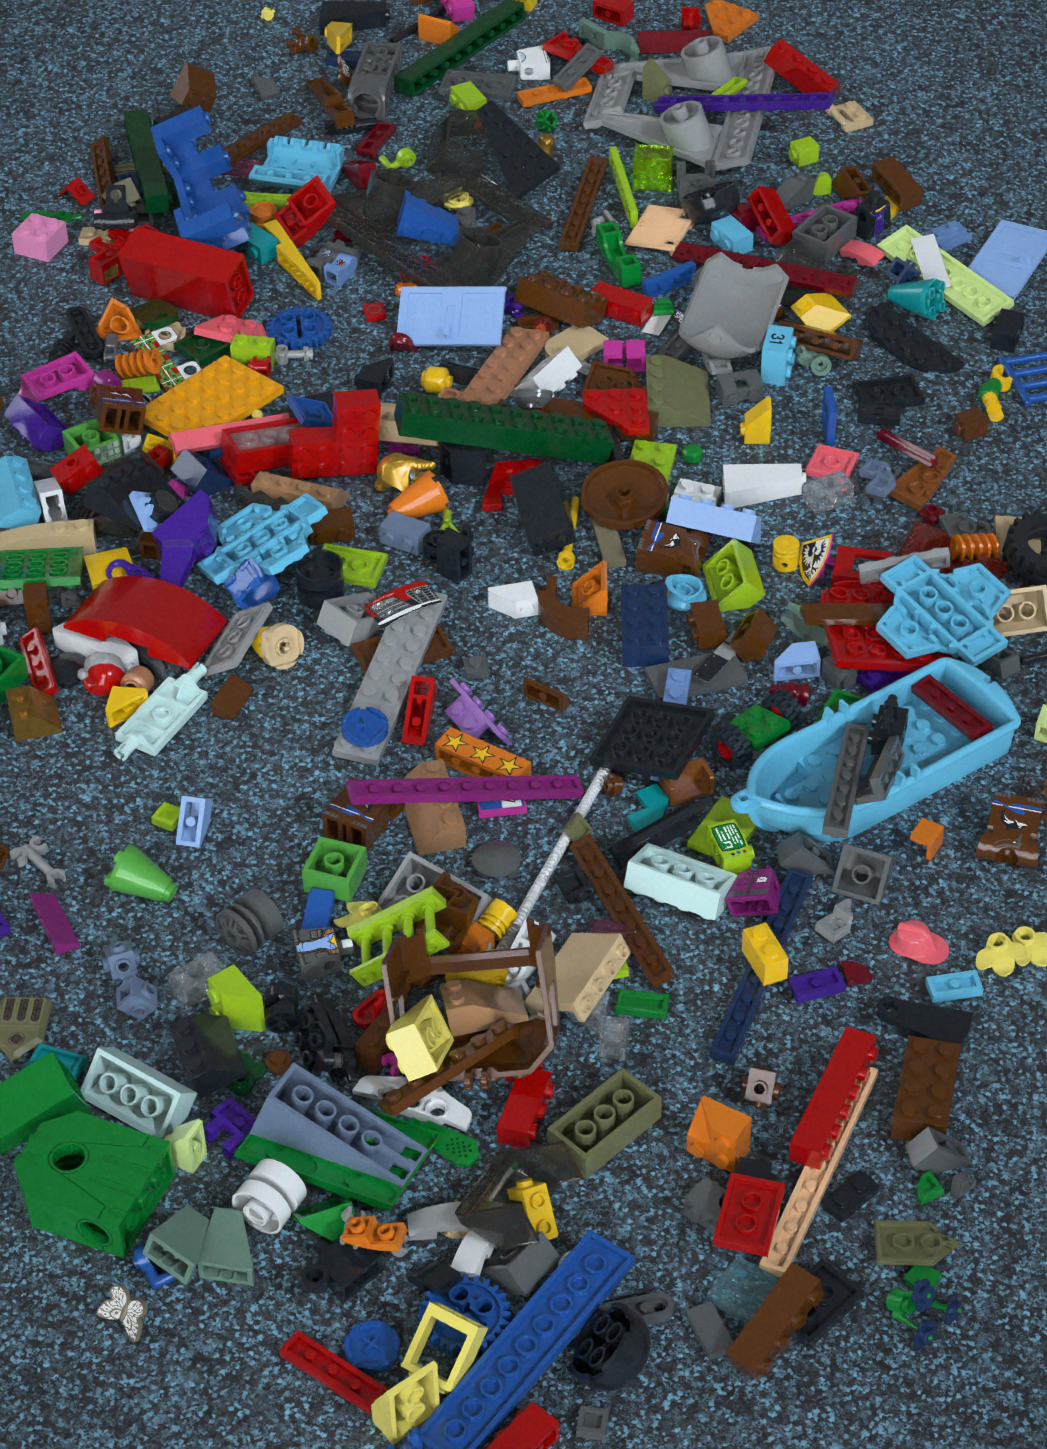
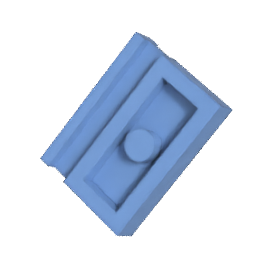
M956 220L924 232V236L934 234L938 247L944 251L971 241L973 236L972 232L968 233L967 229Z

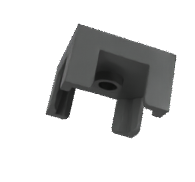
M706 160L705 173L686 174V162L676 161V185L679 203H681V197L698 189L714 186V184L719 182L718 177H715V160Z

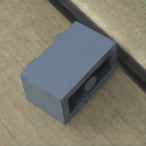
M392 511L379 525L380 543L419 556L424 550L423 537L431 531V524Z

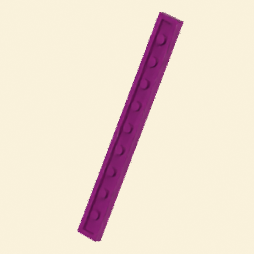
M577 775L348 780L346 785L352 805L582 798L584 793Z

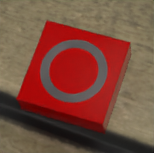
M382 302L362 305L367 322L387 319Z

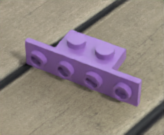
M452 678L450 682L459 691L461 696L445 710L447 715L461 731L478 739L490 727L501 740L510 746L512 742L507 738L509 732L500 723L497 725L494 723L497 718L488 709L485 711L482 709L484 704L476 695L470 696L472 690L464 682L459 684Z

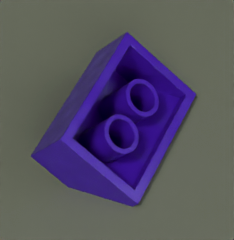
M16 394L3 414L9 420V425L19 430V435L30 441L29 445L37 451L42 449L52 452L63 447L62 431L69 428L47 406Z

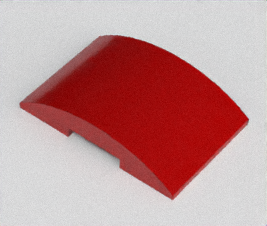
M121 576L102 581L64 623L63 628L104 642L110 636L138 644L148 648V656L191 669L227 625V620L209 603L177 585L149 577Z

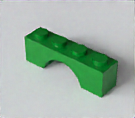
M616 222L596 224V245L621 288L641 285V264L635 254H626L621 230Z

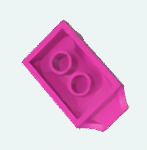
M75 351L20 375L21 387L18 394L39 403L73 388L86 391L91 387L94 372Z

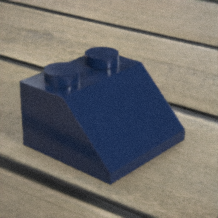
M185 448L171 468L177 475L176 479L182 484L187 485V490L194 495L201 489L208 496H211L234 485L229 475L214 460Z

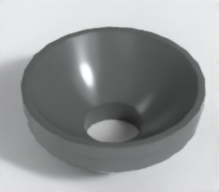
M520 389L514 391V399L524 410L542 409L552 400L553 391L546 389Z

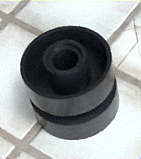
M316 549L309 551L302 559L296 561L298 599L303 605L312 609H321L324 600L345 596L343 562L338 554L330 550Z

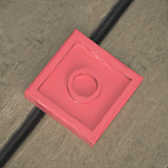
M818 444L805 469L806 475L846 485L859 460V453Z

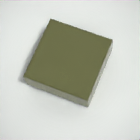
M577 812L571 816L563 831L574 843L588 833L591 834L593 829L583 816Z

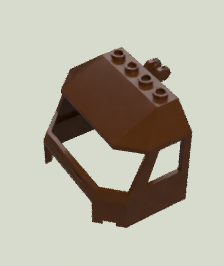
M527 917L526 923L530 947L436 956L428 955L424 927L416 929V935L407 938V935L404 934L395 937L381 964L390 1025L397 1020V1002H399L400 1017L408 1012L406 984L436 974L526 966L538 968L539 975L535 985L536 988H541L545 1018L532 1015L528 1016V1021L514 1023L518 1026L520 1035L450 1081L460 1080V1082L464 1083L465 1090H472L473 1081L480 1079L482 1089H488L490 1081L499 1080L506 1076H513V1078L519 1079L532 1074L555 1047L560 1030L555 956L550 923L541 922L539 925L534 924V919ZM549 991H550L551 1008H550V1001H549ZM490 1029L453 1037L454 1041L445 1058L449 1056L452 1050L462 1048L470 1043L472 1037L483 1034Z

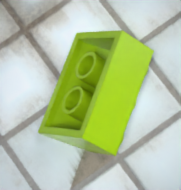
M734 538L702 565L712 600H717L720 612L750 608L766 595L752 550Z

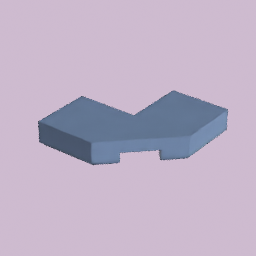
M870 458L859 469L860 477L872 479L866 486V493L885 498L896 487V479L891 472L889 463Z

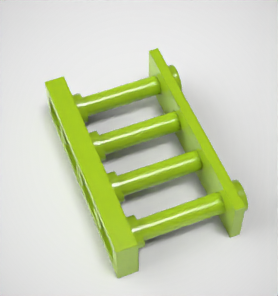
M431 886L348 927V936L361 947L362 962L361 965L350 969L349 974L363 987L382 979L381 964L392 943V934L403 929V933L407 935V938L414 936L413 924L424 918L428 955L430 956L450 946L449 941L436 930L435 913L447 907L446 899ZM382 939L383 954L372 959L371 944Z

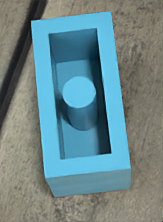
M732 215L711 222L710 237L723 250L739 252L741 254L753 250V233Z

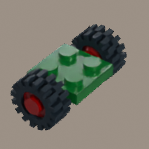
M786 689L774 691L762 700L761 706L753 705L710 735L709 745L711 747L709 748L710 751L715 753L713 757H717L719 759L717 762L719 764L723 763L725 769L728 768L730 771L737 770L751 760L753 755L751 751H759L779 736L787 735L803 724L802 722L805 719L802 717L804 716V711L800 710L802 709L801 704H797L799 700L793 698L791 692L787 693Z

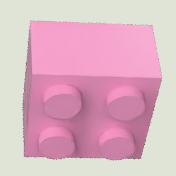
M31 213L11 234L15 254L49 262L68 242L65 221Z

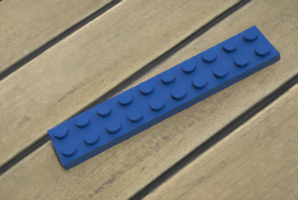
M589 1230L419 1430L423 1447L425 1449H481L585 1325L587 1320L636 1264L635 1256L594 1231Z

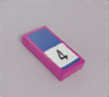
M526 800L476 801L479 818L527 813Z

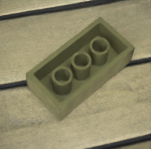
M622 1068L547 1128V1149L583 1178L587 1179L661 1118L662 1097Z

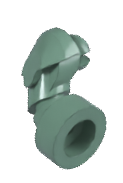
M798 345L795 348V361L805 368L810 366L812 372L818 376H824L829 373L832 365L827 355L808 350L804 345Z

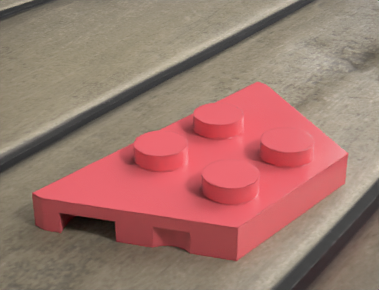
M234 315L218 316L196 325L194 329L195 335L228 343L232 342L235 334L268 337L262 324L251 319H239Z

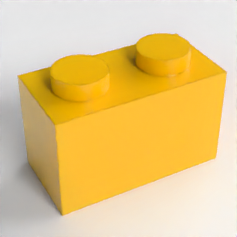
M765 922L743 929L742 952L763 986L787 979L789 958L768 924Z

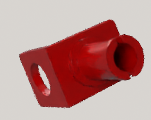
M683 6L681 17L682 31L699 30L702 21L700 9Z

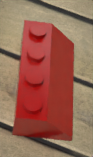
M782 38L771 47L764 60L765 64L803 93L834 92L836 94L841 89L839 82Z

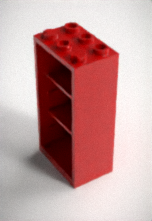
M138 226L128 236V240L118 253L130 293L135 297L150 301L159 298L177 308L213 318L221 315H234L240 319L255 295L244 255L241 253Z

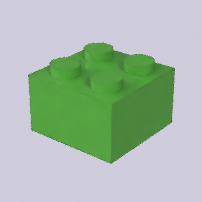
M320 836L302 870L304 892L309 893L312 888L331 890L335 892V899L351 902L368 868L366 847Z

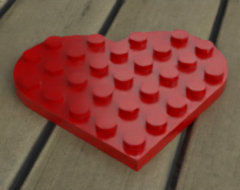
M844 580L833 583L832 587L828 590L824 589L819 603H893L894 596L889 591L884 590V586L878 584H861L860 580ZM823 625L835 668L913 673L940 658L949 657L955 659L949 653L942 652L905 659L875 630L876 625Z

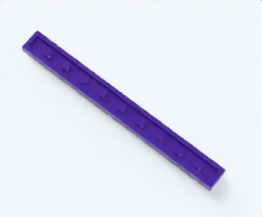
M834 92L660 96L653 106L655 112L662 113L675 104L686 101L701 103L704 112H737L740 110H748L750 112L757 110L790 111L792 109H801L803 111L809 109L826 110L830 109L833 104L835 94Z

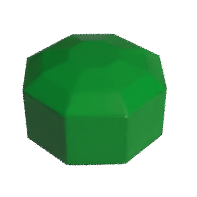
M688 444L683 447L682 459L686 463L695 464L702 460L703 449L699 445Z

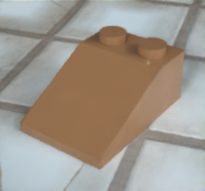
M467 979L450 980L447 983L440 984L445 1014L453 1037L491 1029V1025L498 1021L514 1024L529 1020L520 990Z

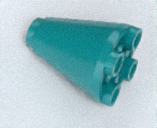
M933 278L891 285L888 290L887 296L889 301L926 319H935L946 308L944 300L945 282Z

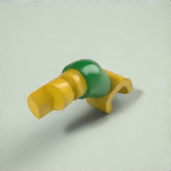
M1001 364L993 367L990 379L982 384L978 390L979 400L985 406L992 422H998L1004 418L1002 407L998 400L999 392L1010 390L1013 380L1010 376L1002 377L1004 366Z

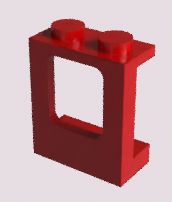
M839 545L832 573L831 587L833 583L839 581L860 580L859 572L852 570L855 558L884 560L892 557V552ZM881 581L871 582L884 586V590H889Z

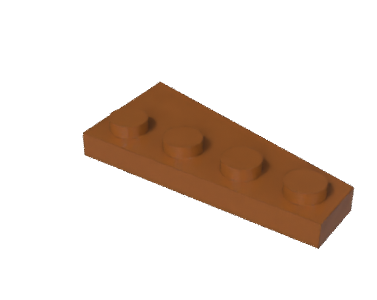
M939 446L932 452V454L938 457L937 466L935 465L933 468H930L921 462L917 463L896 480V487L888 495L917 511L923 510L955 465L957 455Z

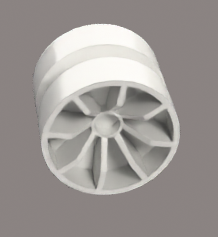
M263 1159L250 1173L248 1180L244 1181L233 1195L232 1204L235 1210L242 1211L243 1219L247 1224L263 1233L276 1234L288 1221L291 1213L297 1209L306 1197L307 1190L301 1178L291 1168L273 1159Z

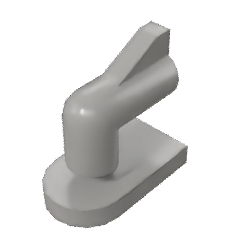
M607 209L602 211L603 216L601 215L591 220V234L593 237L596 236V224L605 223V221H615L618 226L620 225Z

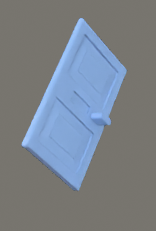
M1001 220L968 268L1015 300L1047 253V230Z
M506 286L400 288L397 333L408 335L412 339L414 346H501Z

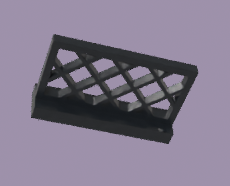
M709 795L691 806L687 803L613 844L608 850L621 870L628 865V861L647 843L662 847L698 827L701 823L697 816L714 801Z

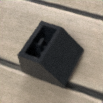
M439 441L440 474L452 484L486 485L487 455L483 447Z

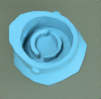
M675 574L666 577L664 584L667 586V605L671 609L688 612L690 611V603L707 600L703 584L697 577L687 574Z

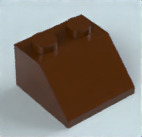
M185 62L170 96L183 106L193 109L200 105L204 112L208 111L209 113L217 98L215 73Z

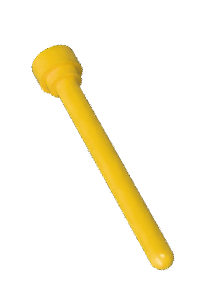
M577 496L571 499L570 505L574 529H576L580 499ZM573 543L564 546L563 551L558 554L557 566L562 570H570L574 567Z

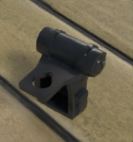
M106 185L105 205L101 213H95L92 223L95 229H101L102 231H106V229H125L126 231L135 229L138 224V212L126 202L125 185ZM115 189L120 190L122 194L118 203H114L110 196L111 192Z

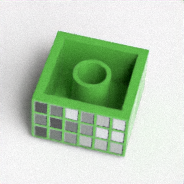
M96 418L62 431L65 452L68 455L85 444L97 462L108 458L111 463L122 459L120 439L114 432L99 431Z

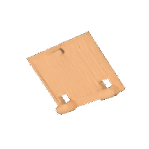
M648 205L625 241V245L666 250L672 256L680 241L683 240L687 231L691 230L695 223L690 219L682 218V216H686L683 209Z

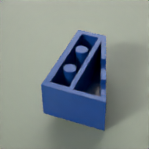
M405 190L397 218V235L454 246L459 231L458 217L438 206L434 207L428 204L427 200L423 198H416L411 195V192Z

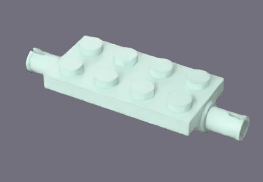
M199 662L195 663L187 674H182L178 679L168 677L115 733L116 741L121 742L114 750V754L118 759L122 758V761H125L135 749L156 756L208 699V693L197 686V682L207 673V669L203 664L199 666Z

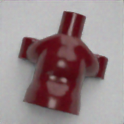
M784 682L780 685L770 684L769 694L778 689H786L787 693L791 692L793 694L792 697L799 700L797 701L798 704H801L802 707L807 706L809 683Z

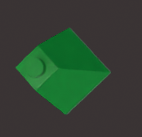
M338 1196L295 1210L291 1213L290 1218L335 1242L344 1232L345 1223L342 1219V1212L348 1206H352V1215L354 1217L356 1215L352 1201Z

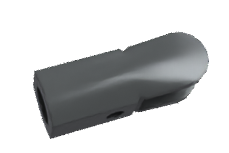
M116 333L106 334L104 364H107V361H115V357L118 354L119 337Z

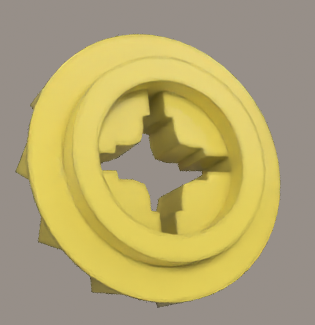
M462 190L449 192L443 197L444 208H449V211L464 206L471 207L474 204L473 196Z

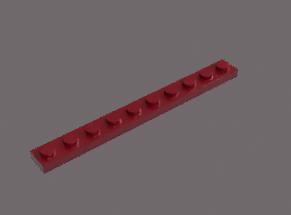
M681 241L672 255L675 262L686 263L692 260L699 267H703L708 258L719 252L724 253L732 261L742 264V268L753 269V267L764 268L778 264L789 277L787 285L851 298L859 283L858 278L854 276Z

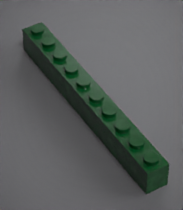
M515 0L503 1L395 75L397 93L415 97L441 79L447 70L457 68L526 19L524 2Z
M146 110L123 111L124 129L146 214L169 212V204H172V194L167 182V175H165L163 162L158 156L150 127H153L151 116H147Z

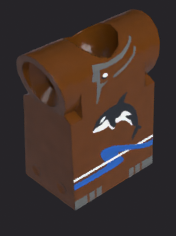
M93 383L89 391V400L92 408L95 409L99 431L142 435L146 406L142 397L143 389Z
M648 519L637 546L635 571L667 577L675 574H687L698 577L702 565L701 560L708 549L710 537L703 531L694 530L688 532L685 528Z
M352 776L349 778V780H360ZM344 788L323 812L324 837L366 847L368 852L388 826L389 821L394 820L401 814L405 803L352 805L348 792Z
M995 791L987 830L979 841L975 857L1037 869V838L1044 800Z

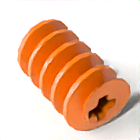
M156 348L153 350L134 351L130 354H117L115 357L116 370L123 379L158 374L162 369V357Z
M971 533L970 535L962 534L961 536L954 534L950 539L949 547L952 560H955L956 556H958L959 562H963L965 555L969 562L973 560V555L976 561H980L982 555L985 561H989L990 554L993 560H997L999 557V541L994 533H979L978 535Z

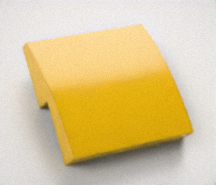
M127 547L83 556L93 590L102 581L108 579L106 568L112 561L124 559L133 564ZM116 567L111 572L113 578L127 576L122 567Z

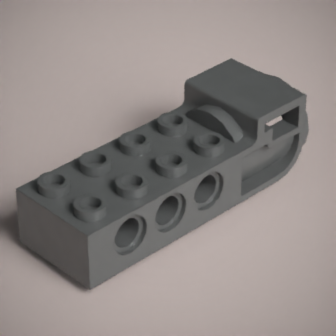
M365 42L348 90V106L353 109L354 117L357 116L359 119L376 117L377 121H386L390 110V97L395 86L394 76L400 72L403 63L402 43Z

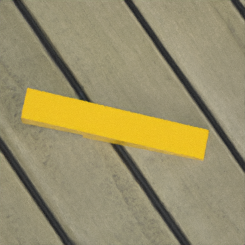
M275 219L264 223L263 230L278 238L279 244L276 245L277 262L316 300L322 299L320 281L278 220Z

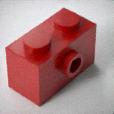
M85 444L49 469L68 496H71L85 486L87 482L104 472Z

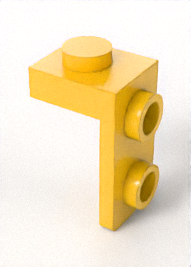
M526 1178L517 1181L516 1186L507 1189L509 1200L521 1201L523 1203L529 1232L542 1231L548 1240L558 1237V1230L546 1183L532 1181V1178Z

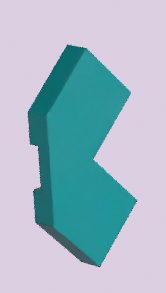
M657 783L636 791V799L644 809L627 815V822L637 832L664 817L669 805V798Z

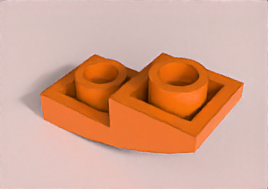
M375 1216L349 1217L341 1239L345 1243L361 1248L379 1251H400L408 1229L404 1222L378 1223Z

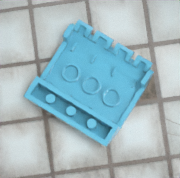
M275 135L274 138H270L267 142L268 157L263 166L254 165L249 174V179L256 184L299 190L317 175L329 193H331L341 174L344 157L343 147L341 144L328 142L325 149V142L309 140L308 147H306L307 140L291 138L290 144H288L289 137Z

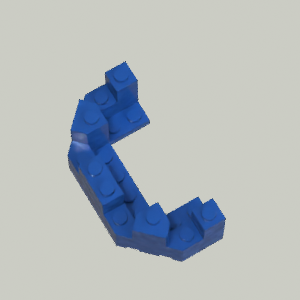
M199 105L150 128L158 156L173 177L181 207L173 210L180 237L228 250L253 238L250 232L252 228L248 216L251 214L247 203L244 202L247 200L242 189L239 190L236 184L221 190L217 185H214L212 178L233 169L229 162L231 157L228 151L224 150L221 143L202 152L199 151L197 138L212 131L210 127L212 119L208 111L204 112Z

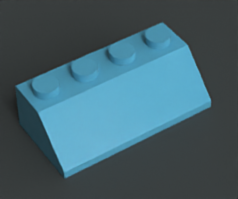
M5 455L0 458V528L14 529L38 524L42 510L27 459L20 456Z

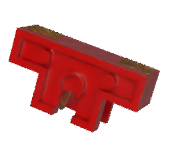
M146 223L140 226L142 228L159 232L158 229ZM125 229L108 230V237L111 238L109 244L103 242L100 236L89 242V248L96 252L95 255L88 258L91 279L105 286L124 274L118 253L132 232Z

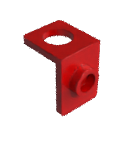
M79 177L69 183L58 194L60 198L69 191L81 206H85L95 198V195Z

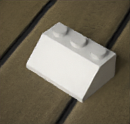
M567 346L542 360L517 383L510 394L514 396V391L520 389H546L553 391V393L556 391L557 393L566 386V381L569 382L578 375L576 371L582 365Z

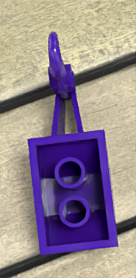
M201 489L152 532L155 543L162 555L159 580L169 582L183 588L194 562L201 561L205 556H209L217 546L218 517L210 497ZM124 559L114 560L106 568L108 579L113 578L111 572L116 567H122L127 576L156 579L145 568L133 565Z

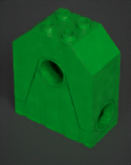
M80 1111L42 1122L36 1132L30 1134L23 1152L18 1153L14 1160L17 1184L19 1185L21 1198L32 1227L101 1251L105 1250L106 1253L124 1259L176 1176L170 1141Z

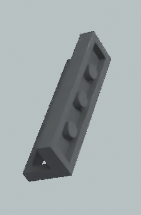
M898 735L888 737L882 753L875 755L855 798L857 805L886 800L895 780V775L899 771L905 757Z

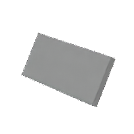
M269 602L235 612L203 663L207 669V673L203 677L230 670L239 665L273 609Z

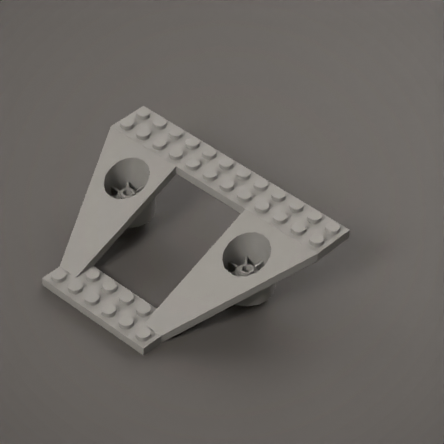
M706 36L695 39L682 49L681 57L655 60L670 78L671 86L716 91L734 76L748 79L747 85L736 94H770L776 73L775 70L764 63L773 45L727 53L723 40L719 36ZM647 61L614 64L612 70L604 75H600L583 121L585 130L591 128L598 129L604 126L704 168L706 160H715V171H726L733 167H744L751 163L765 110L754 112L748 110L727 111L724 125L708 124L703 106L697 101L677 103L664 111L660 117L624 113L634 81L643 82V66Z

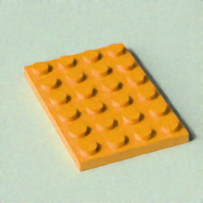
M224 355L145 405L144 424L169 437L170 433L242 421L255 410H259L284 393V386Z

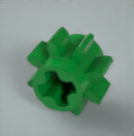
M545 109L536 114L537 119L534 123L538 131L544 130V133L547 134L557 128L555 124L558 119L555 112H549L548 109Z

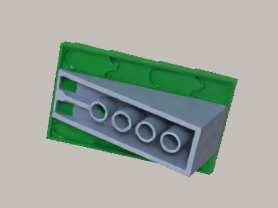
M293 1062L267 1096L250 1133L236 1150L234 1157L256 1166L263 1159L279 1161L291 1168L301 1178L303 1183L309 1182L347 1199L351 1197L380 1210L390 1211L440 1139L442 1133L361 1106Z

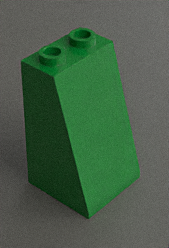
M53 1052L48 1053L0 1083V1154L26 1143L30 1134L36 1132L42 1122L76 1111L86 1114L92 1113L71 1071Z

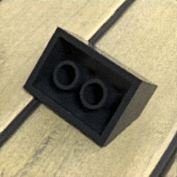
M192 1013L169 1025L186 1081L193 1091L197 1092V1096L200 1099L247 1076L227 1016Z

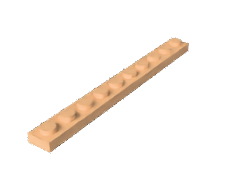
M870 1067L867 1081L861 1082L859 1098L851 1103L850 1117L848 1121L843 1120L841 1124L843 1126L842 1133L838 1141H833V1151L829 1161L824 1160L820 1170L804 1166L775 1229L768 1257H762L759 1263V1271L781 1278L789 1265L794 1262L877 1079L878 1069Z

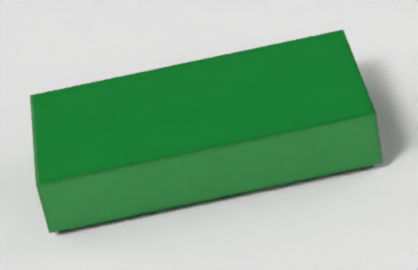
M618 989L615 1014L666 1020L670 994Z

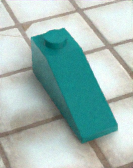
M251 222L252 230L250 232L253 238L243 242L248 256L262 265L277 257L276 245L279 244L278 238Z

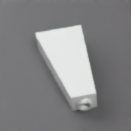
M801 464L723 465L724 504L737 508L802 494V485H806V472H802Z
M64 623L52 628L55 646L65 652L78 653L85 657L98 652L113 653L120 657L126 672L133 666H139L137 650L125 640L110 636L104 642L64 629Z

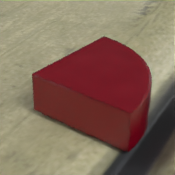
M853 961L840 962V968L847 986L872 982V974L865 966Z

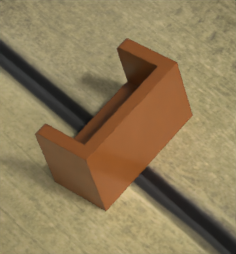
M702 757L689 761L678 780L659 777L658 786L669 798V806L671 807L714 794L715 776Z

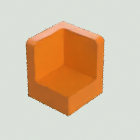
M922 817L910 834V840L927 846L926 859L931 861L943 843L945 826Z

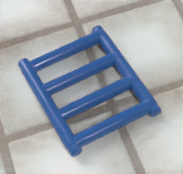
M1047 351L1009 358L1000 356L998 358L999 364L1004 366L1006 376L1013 378L1012 386L1026 407L1035 402L1047 401V392L1028 395L1025 391L1047 387V378L1020 383L1018 378L1047 373V365L1012 370L1011 365L1046 360Z

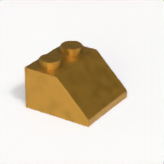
M29 685L6 690L16 742L63 733L55 697Z

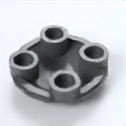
M504 841L484 843L475 850L472 857L473 866L478 871V876L482 879L514 877L521 862L519 850L512 844Z

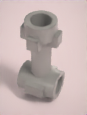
M281 344L276 346L274 351V359L279 365H286L289 359L303 358L304 362L313 360V347L303 346V350H288L286 345Z

